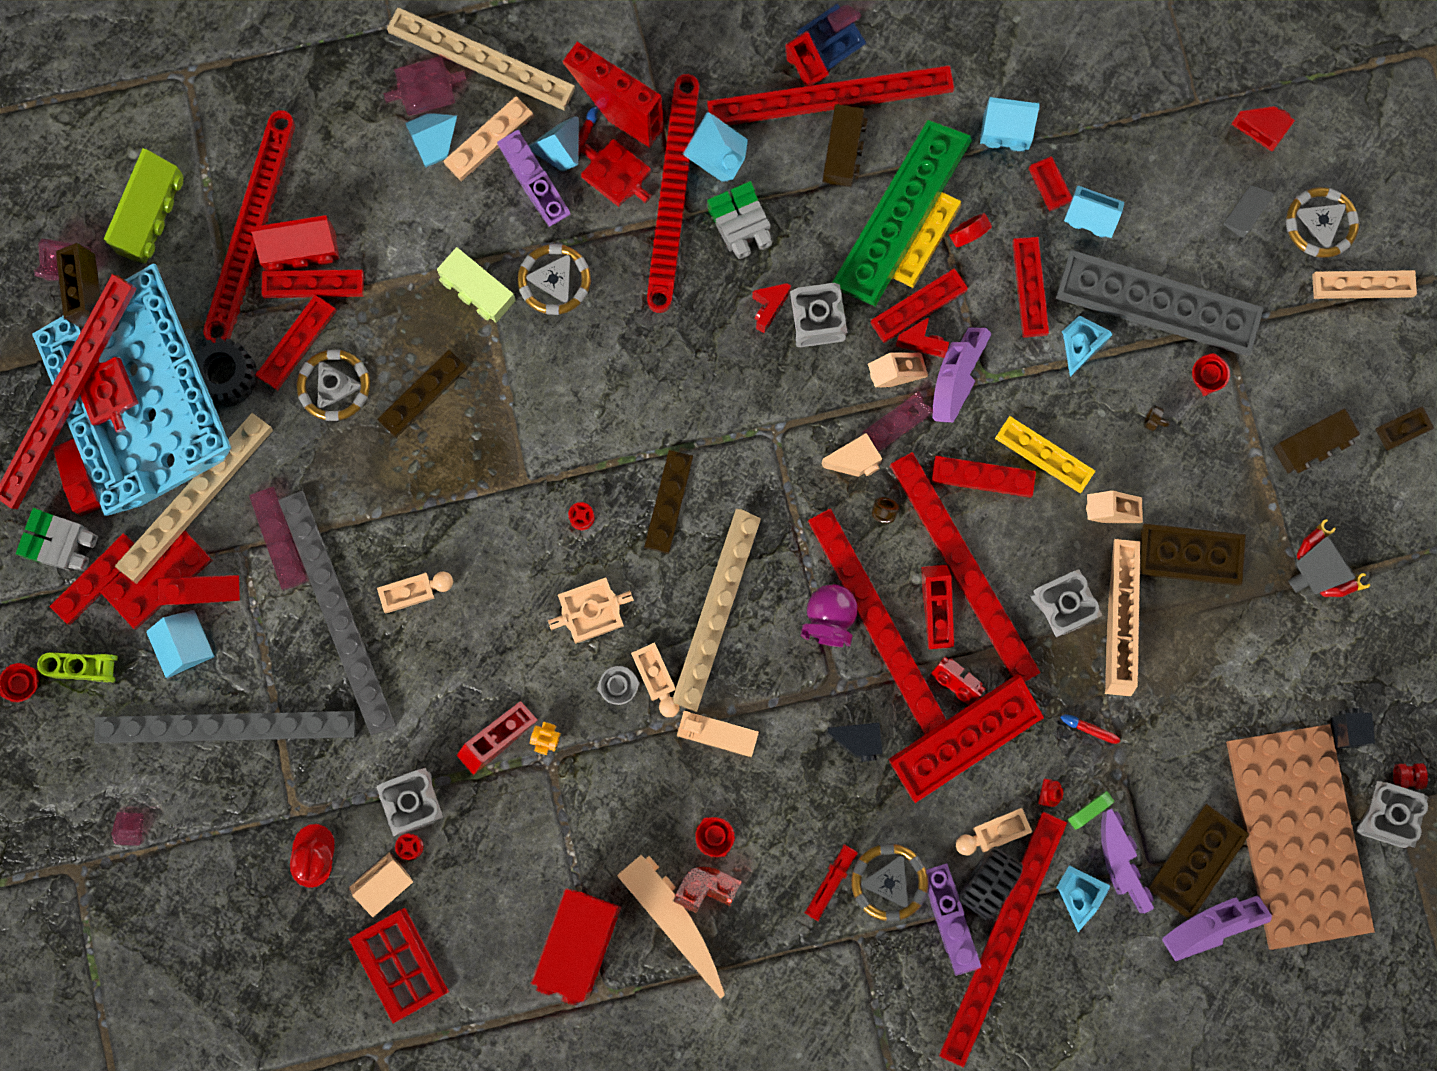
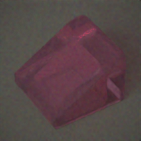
M844 5L829 14L827 19L834 31L838 32L861 18V14L851 6Z
M117 812L111 833L114 844L140 846L143 813Z

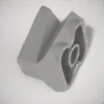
M828 283L806 286L790 291L797 347L836 343L846 339V318L839 284Z
M1080 569L1033 590L1034 593L1030 594L1032 601L1045 614L1056 637L1068 634L1102 616L1098 602L1093 598L1087 586V580L1081 574Z
M426 768L410 772L376 786L393 836L416 831L432 825L434 821L443 818L432 787V775L430 770L427 771Z
M1377 781L1372 803L1357 826L1356 833L1398 847L1406 848L1411 846L1415 848L1416 842L1421 836L1423 815L1428 810V797L1425 794Z

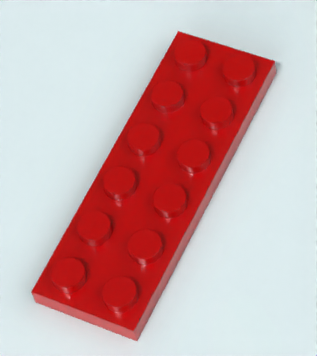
M1016 674L888 760L911 799L917 803L1044 717L1022 677Z

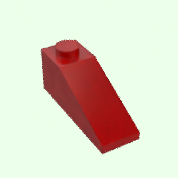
M72 439L53 447L63 489L72 511L80 516H84L100 509L101 505L75 440Z
M947 565L921 567L928 649L954 647L951 573Z
M239 575L160 577L158 579L159 605L240 601Z
M520 701L466 742L457 754V757L474 775L534 725L537 719Z

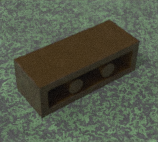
M835 104L822 183L851 187L853 179L858 180L860 165L855 164L856 157L862 156L864 141H859L860 132H866L868 118L863 117V108Z
M74 243L57 250L56 259L63 318L83 329L101 295L96 255L79 243Z
M1344 408L1281 441L1273 447V450L1287 474L1295 470L1300 474L1312 467L1310 462L1316 459L1322 462L1333 456L1332 451L1338 447L1343 451L1354 445L1353 439L1358 437L1360 432Z

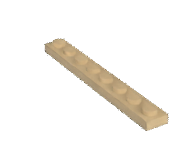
M397 8L387 27L388 32L564 111L575 91V86L400 8Z
M251 413L228 439L231 449L225 460L194 477L115 567L137 584L273 431L271 426Z
M742 509L735 510L673 696L674 704L695 712L698 710L761 518Z

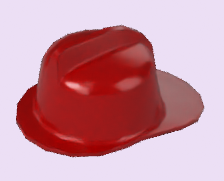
M319 824L308 825L297 833L293 842L290 871L297 883L308 888L323 884L328 879L332 869L335 840L331 831L325 826Z

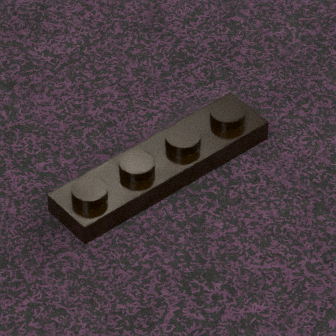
M449 349L377 420L397 438L468 369L467 366Z
M672 450L668 451L644 546L645 549L665 554L670 553L693 455Z

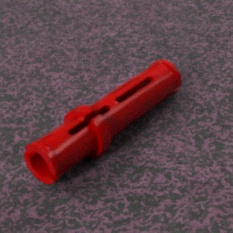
M846 845L842 846L843 848L833 865L830 864L828 866L829 872L808 908L804 911L805 914L818 922L842 879L847 878L848 874L846 872L856 855H858L856 851Z

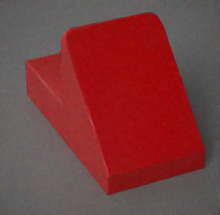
M807 31L786 44L787 61L795 65L806 87L814 85L829 75Z
M786 283L753 291L752 298L766 306V308L762 306L755 316L757 330L765 334L790 295L791 285Z
M926 318L898 336L896 347L944 358L949 342L944 341V338L940 336H925L929 318Z

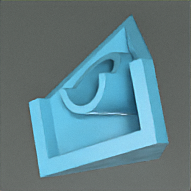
M427 113L405 123L425 167L448 157L457 115Z
M574 116L558 124L530 144V150L561 171L578 165L579 117Z
M1078 316L1062 331L1070 377L1095 355L1112 336L1111 331L1081 316Z
M1068 866L1057 889L1079 932L1098 910L1111 886Z

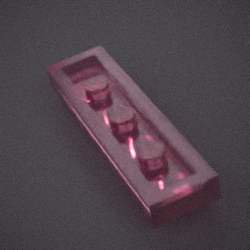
M270 487L249 495L281 589L285 591L307 583L308 581L290 529L278 501L276 489Z

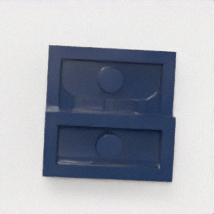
M838 3L797 31L798 35L806 31L809 33L826 70H829L866 44L855 24L849 22Z

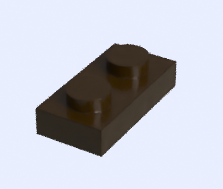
M1421 406L1377 427L1375 430L1386 451H1389L1433 430L1434 426L1424 407Z

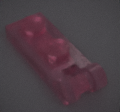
M917 392L864 430L862 435L867 433L879 453L933 414V410L930 406H926L922 401L923 396L920 392ZM913 406H914V407L918 410V412H919V413H918L916 416H914V417H913V415H912V414L910 413V411H909V409L912 408Z

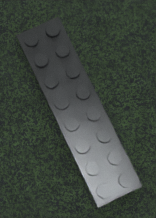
M1074 250L1069 252L1056 295V299L1245 356H1249L1252 352L1264 309L1261 306Z

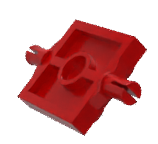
M614 139L598 153L588 144H585V147L583 146L581 153L587 156L591 162L581 173V178L618 207L633 195H636L644 203L650 200L652 195L645 191L641 185L651 173V168Z
M113 357L102 363L98 360L80 396L92 425L98 426L107 420H112L115 432H122L126 430L121 415L129 408L139 404L121 358Z

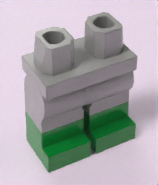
M751 181L731 189V197L728 191L707 200L708 211L728 250H733L738 259L751 254L748 243L754 240L760 250L772 245L770 224L757 199Z
M33 508L25 530L51 539V541L23 532L15 554L28 560L71 572L73 570L85 571L89 558L80 555V551L83 545L93 548L96 545L98 536L88 531L89 529L81 524Z

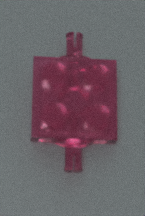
M442 56L394 69L398 81L397 90L383 94L386 103L401 99L408 116L456 103L452 92L453 84L467 79L464 70L449 74L444 66Z

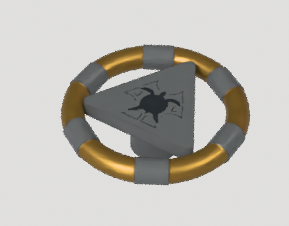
M893 843L877 845L866 851L859 858L853 869L851 880L853 895L861 909L873 918L886 922L905 919L914 914L926 898L928 874L925 865L918 855L902 845ZM887 854L900 855L861 883V877L868 863L873 858ZM904 858L909 860L919 879L917 892L909 905L907 901ZM862 887L905 908L891 911L877 909L871 905L863 893Z

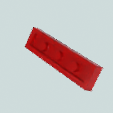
M1039 238L1013 239L1012 245L1023 338L1048 336L1049 328Z
M954 268L878 315L870 323L883 343L967 292L968 287Z
M363 270L262 271L263 298L313 297L314 295L318 297H364Z
M314 295L256 373L257 378L278 391L337 310Z
M935 456L931 482L1032 498L1036 471Z
M123 533L49 607L66 624L71 625L101 595L100 591L121 573L115 565L135 543Z

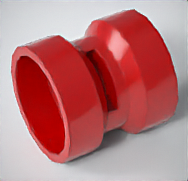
M1415 763L1412 766L1395 764L1393 769L1394 785L1406 789L1409 787L1426 789L1428 783L1426 766L1423 763Z

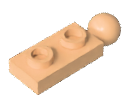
M442 571L438 572L433 577V580H429L428 574L424 573L379 587L377 590L383 611L386 614L434 599L432 590L448 591L453 585V578L449 573Z
M650 644L631 653L652 701L658 698L661 700L659 704L661 714L665 717L677 715L680 706L674 704L673 697L669 695V693L674 692L676 689L656 644Z
M1020 808L974 827L975 836L972 837L967 834L960 836L956 841V848L960 854L965 856L973 854L979 845L982 851L986 852L995 846L998 847L1032 833L1023 809Z

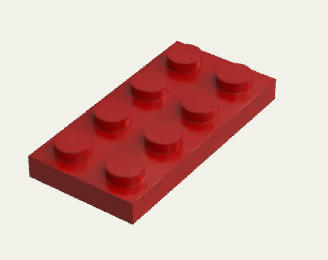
M184 530L137 584L121 572L100 593L129 625L136 630L163 606L159 605L158 579L160 577L196 576L213 560Z

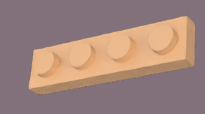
M515 97L444 160V164L462 181L499 148L497 145L499 140L522 128L534 117L533 113Z
M1415 270L1314 272L1312 275L1314 299L1404 298L1417 295Z

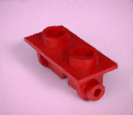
M944 657L931 675L941 685L954 692L961 701L969 705L976 702L985 690L982 686L983 683L969 672L963 679L960 674L964 668L952 658Z

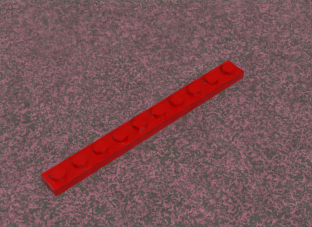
M950 66L711 100L707 101L708 112L723 123L734 125L834 110L835 104L856 107L951 93L954 91V84Z
M111 275L0 482V501L11 509L19 508L137 289L118 275Z
M913 452L891 463L890 467L1011 677L1018 674L1026 682L1040 674L1041 672Z
M830 508L809 519L808 523L842 586L854 595L860 619L920 729L926 735L947 720Z
M1041 812L1020 862L1023 864L1021 876L1001 906L979 958L981 968L973 972L938 1054L939 1057L964 1068L1067 822Z

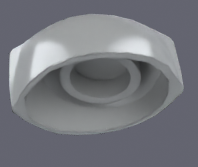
M614 666L603 673L597 690L607 702L622 705L632 700L640 686V682L628 668Z

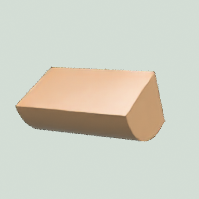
M389 852L349 888L352 896L374 917L412 884L413 880Z

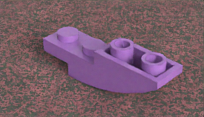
M516 130L499 140L497 145L508 161L511 170L548 226L551 227L571 215L520 131Z
M968 328L961 342H951L937 378L933 401V419L935 421L954 422L965 399L975 383L970 373L975 368V364L991 336V332L987 328Z
M1108 809L1102 812L1101 841L1110 879L1117 894L1128 892L1139 913H1147L1154 909L1151 903L1154 899L1148 888L1142 887L1139 881L1141 875L1135 864L1132 863L1130 865L1129 860L1137 856L1135 852L1137 849L1136 843L1130 835L1126 836L1122 828L1124 822L1117 811L1114 813L1112 809Z
M948 864L927 869L928 896L955 976L981 968Z
M1259 896L1241 902L1235 897L1187 920L1164 936L1163 942L1174 960L1177 961L1223 945V940L1226 937L1271 922L1272 915Z

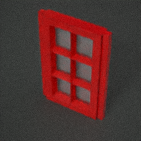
M406 908L397 911L349 939L393 1024L450 992Z

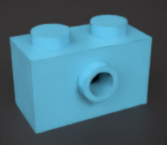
M1077 185L1064 221L1074 228L1090 230L1099 237L1107 236L1112 238L1122 214L1124 202Z

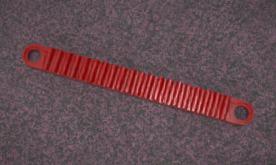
M683 74L676 79L672 97L647 292L648 306L656 313L666 312L671 307L690 166V159L684 156L683 153L694 135L699 96V82L696 77L690 74ZM685 82H689L694 86V89L690 93H683L680 90V86ZM658 293L664 294L667 298L665 304L659 306L654 304L652 301L654 295Z
M283 110L275 111L268 119L205 322L204 336L213 343L216 342V339L211 337V331L217 326H221L224 329V334L220 338L225 342L226 339L231 338L234 325L237 323V315L240 314V306L243 304V296L246 294V287L249 285V277L252 275L251 270L254 268V260L257 258V250L251 227L266 225V222L269 220L268 215L272 210L271 205L274 203V195L277 194V185L280 184V176L283 174L282 169L286 164L285 159L288 157L289 148H291L295 123L292 116ZM279 119L288 120V126L283 130L275 128V123Z

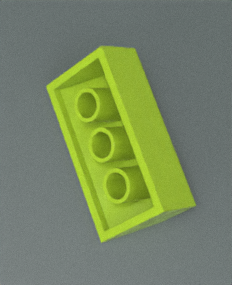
M142 148L104 237V240L118 255L146 264L148 258L152 257L156 238L158 235H161L164 229V219L173 208L175 193L181 189L183 184V174L178 167L151 151Z

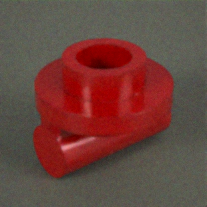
M1043 779L1038 804L1050 807L1057 806L1063 799L1064 794L1061 784L1058 781Z

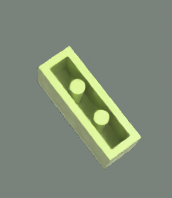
M457 247L437 268L440 276L439 281L448 289L452 287L459 292L458 297L467 305L473 303L478 308L477 312L487 321L491 318L497 323L516 301L514 294Z

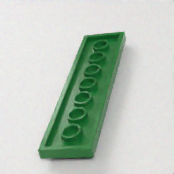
M927 120L832 282L840 285L842 293L876 307L972 141L970 135Z

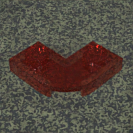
M697 867L687 873L673 902L697 913L706 895L730 906L741 885V881L712 867Z

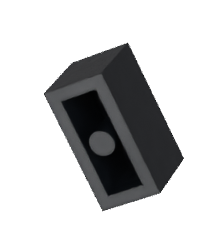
M1349 708L1339 711L1338 716L1331 717L1335 749L1360 748L1375 744L1372 712H1363V708Z

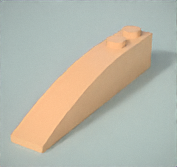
M1115 539L1113 544L1107 621L1105 694L1132 696L1138 687L1140 541Z
M640 855L617 876L716 994L722 998L725 994L714 962L691 916L674 894L675 885L667 876L662 879L658 875L656 870L659 867L650 856L644 858Z

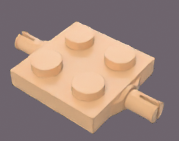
M603 578L558 594L562 605V616L548 620L551 630L566 625L572 633L575 644L624 627L619 614V606L634 600L630 591L615 596L610 589L607 578Z

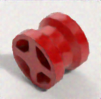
M578 502L569 509L568 518L575 529L580 531L587 530L593 525L595 515L590 505Z
M403 834L395 843V851L402 859L414 860L423 853V841L417 835Z

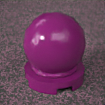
M836 584L824 585L812 593L807 603V616L811 623L802 625L800 635L806 640H809L810 636L820 638L818 643L823 645L843 647L845 643L846 646L851 647L853 635L847 632V630L854 624L857 617V602L854 595L845 587Z

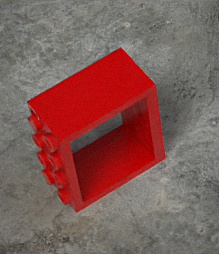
M565 889L531 983L537 986L536 991L548 996L555 993L563 995L562 1001L576 1006L580 1002L584 1003L589 999L622 907L574 889Z

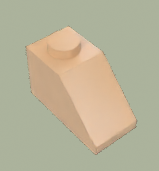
M889 353L868 364L875 387H893L928 376L922 353Z
M866 433L823 458L822 466L826 469L858 477L864 473L866 476H869L880 469L878 465L881 464L882 457Z
M1117 491L1087 494L1086 510L1088 520L1101 523H1143L1142 497Z

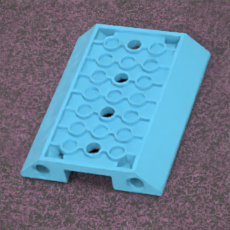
M151 264L126 279L127 282L137 289L119 321L118 329L113 332L99 358L100 363L106 362L113 357L121 358L139 404L129 408L121 415L126 430L115 432L112 420H107L98 426L92 425L80 395L66 419L105 516L143 506L225 460L231 449L156 264ZM63 316L32 334L52 385L82 331L80 327L64 319ZM136 363L138 370L136 375L132 376L130 368ZM152 408H154L156 411L155 419L151 422L149 420L148 414L149 411ZM170 454H173L175 461L174 464L171 467H169L167 464V457Z

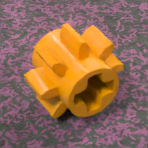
M543 722L542 727L535 725L530 739V744L535 745V752L545 755L548 754V750L555 752L561 733L555 731V725Z

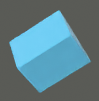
M195 610L163 617L146 631L166 678L214 657Z

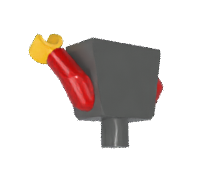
M1327 519L1323 520L1317 526V529L1304 538L1296 554L1298 562L1295 564L1300 573L1288 580L1296 593L1310 586L1315 594L1320 593L1324 597H1344L1357 590L1370 587V583L1362 585L1360 582V578L1366 576V574L1363 573L1355 576L1329 537L1335 531V527L1331 531L1326 530L1324 524L1328 521Z

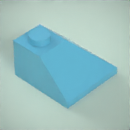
M707 112L683 155L720 181L733 180L745 159L748 140Z

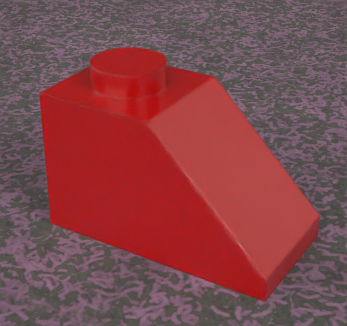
M1272 106L1240 111L1232 125L1270 151H1273L1295 120L1291 118L1287 111Z

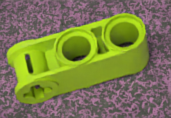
M45 653L38 659L37 667L40 673L55 679L91 680L111 683L115 682L113 677L114 661H117L118 656L107 654ZM56 659L57 668L50 672L48 668L49 663ZM78 661H82L83 669L81 672L75 673V664Z

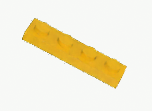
M943 192L941 193L892 278L914 288L962 206L961 201Z
M1009 416L995 437L996 440L1079 493L1084 490L1095 473V470L1011 416Z

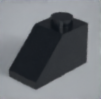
M879 723L828 727L826 729L827 736L854 758L861 757L862 762L876 761L877 756L883 754Z

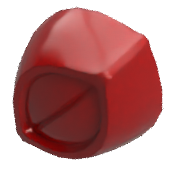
M981 213L954 228L949 235L955 247H961L984 235L992 228V225L985 213Z
M1212 353L1202 356L1195 362L1192 369V378L1205 397L1226 386L1230 378V370L1227 363L1221 357Z
M15 663L6 667L0 675V696L13 702L25 701L31 698L38 688L41 673L38 669L22 663Z
M710 817L702 820L696 830L695 839L697 847L705 855L726 857L733 846L735 835L732 826L726 820Z

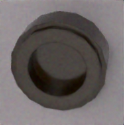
M1157 405L1152 406L1145 417L1144 428L1154 431L1158 425L1169 427L1170 422L1162 417L1164 409Z
M877 498L873 504L872 517L883 524L893 523L899 506L890 498Z

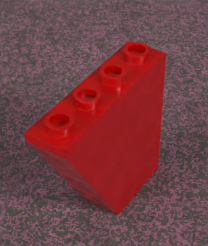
M577 41L564 58L563 64L610 123L650 148L664 129L661 95Z

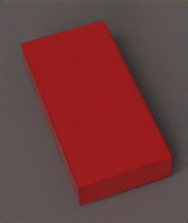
M1052 156L1029 166L1028 169L1049 211L1071 202L1072 195Z

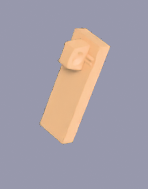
M684 711L677 737L752 757L759 732Z

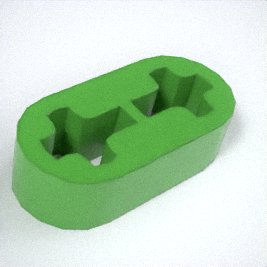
M1105 791L1071 815L1067 820L1077 830L1115 801L1108 791Z

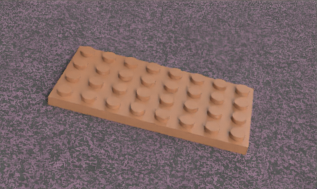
M1330 724L1227 741L1244 831L1250 834L1246 840L1257 894L1272 915L1271 922L1264 924L1269 949L1273 950L1375 932Z

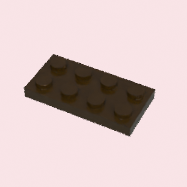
M1144 523L1141 528L1140 575L1241 586L1243 582L1246 534Z
M1203 804L1148 885V890L1186 919H1191L1196 915L1250 834L1208 804Z

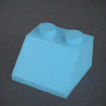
M989 97L983 115L980 143L986 144L990 148L1004 146L1010 147L1014 151L1029 150L1033 140L1039 103Z

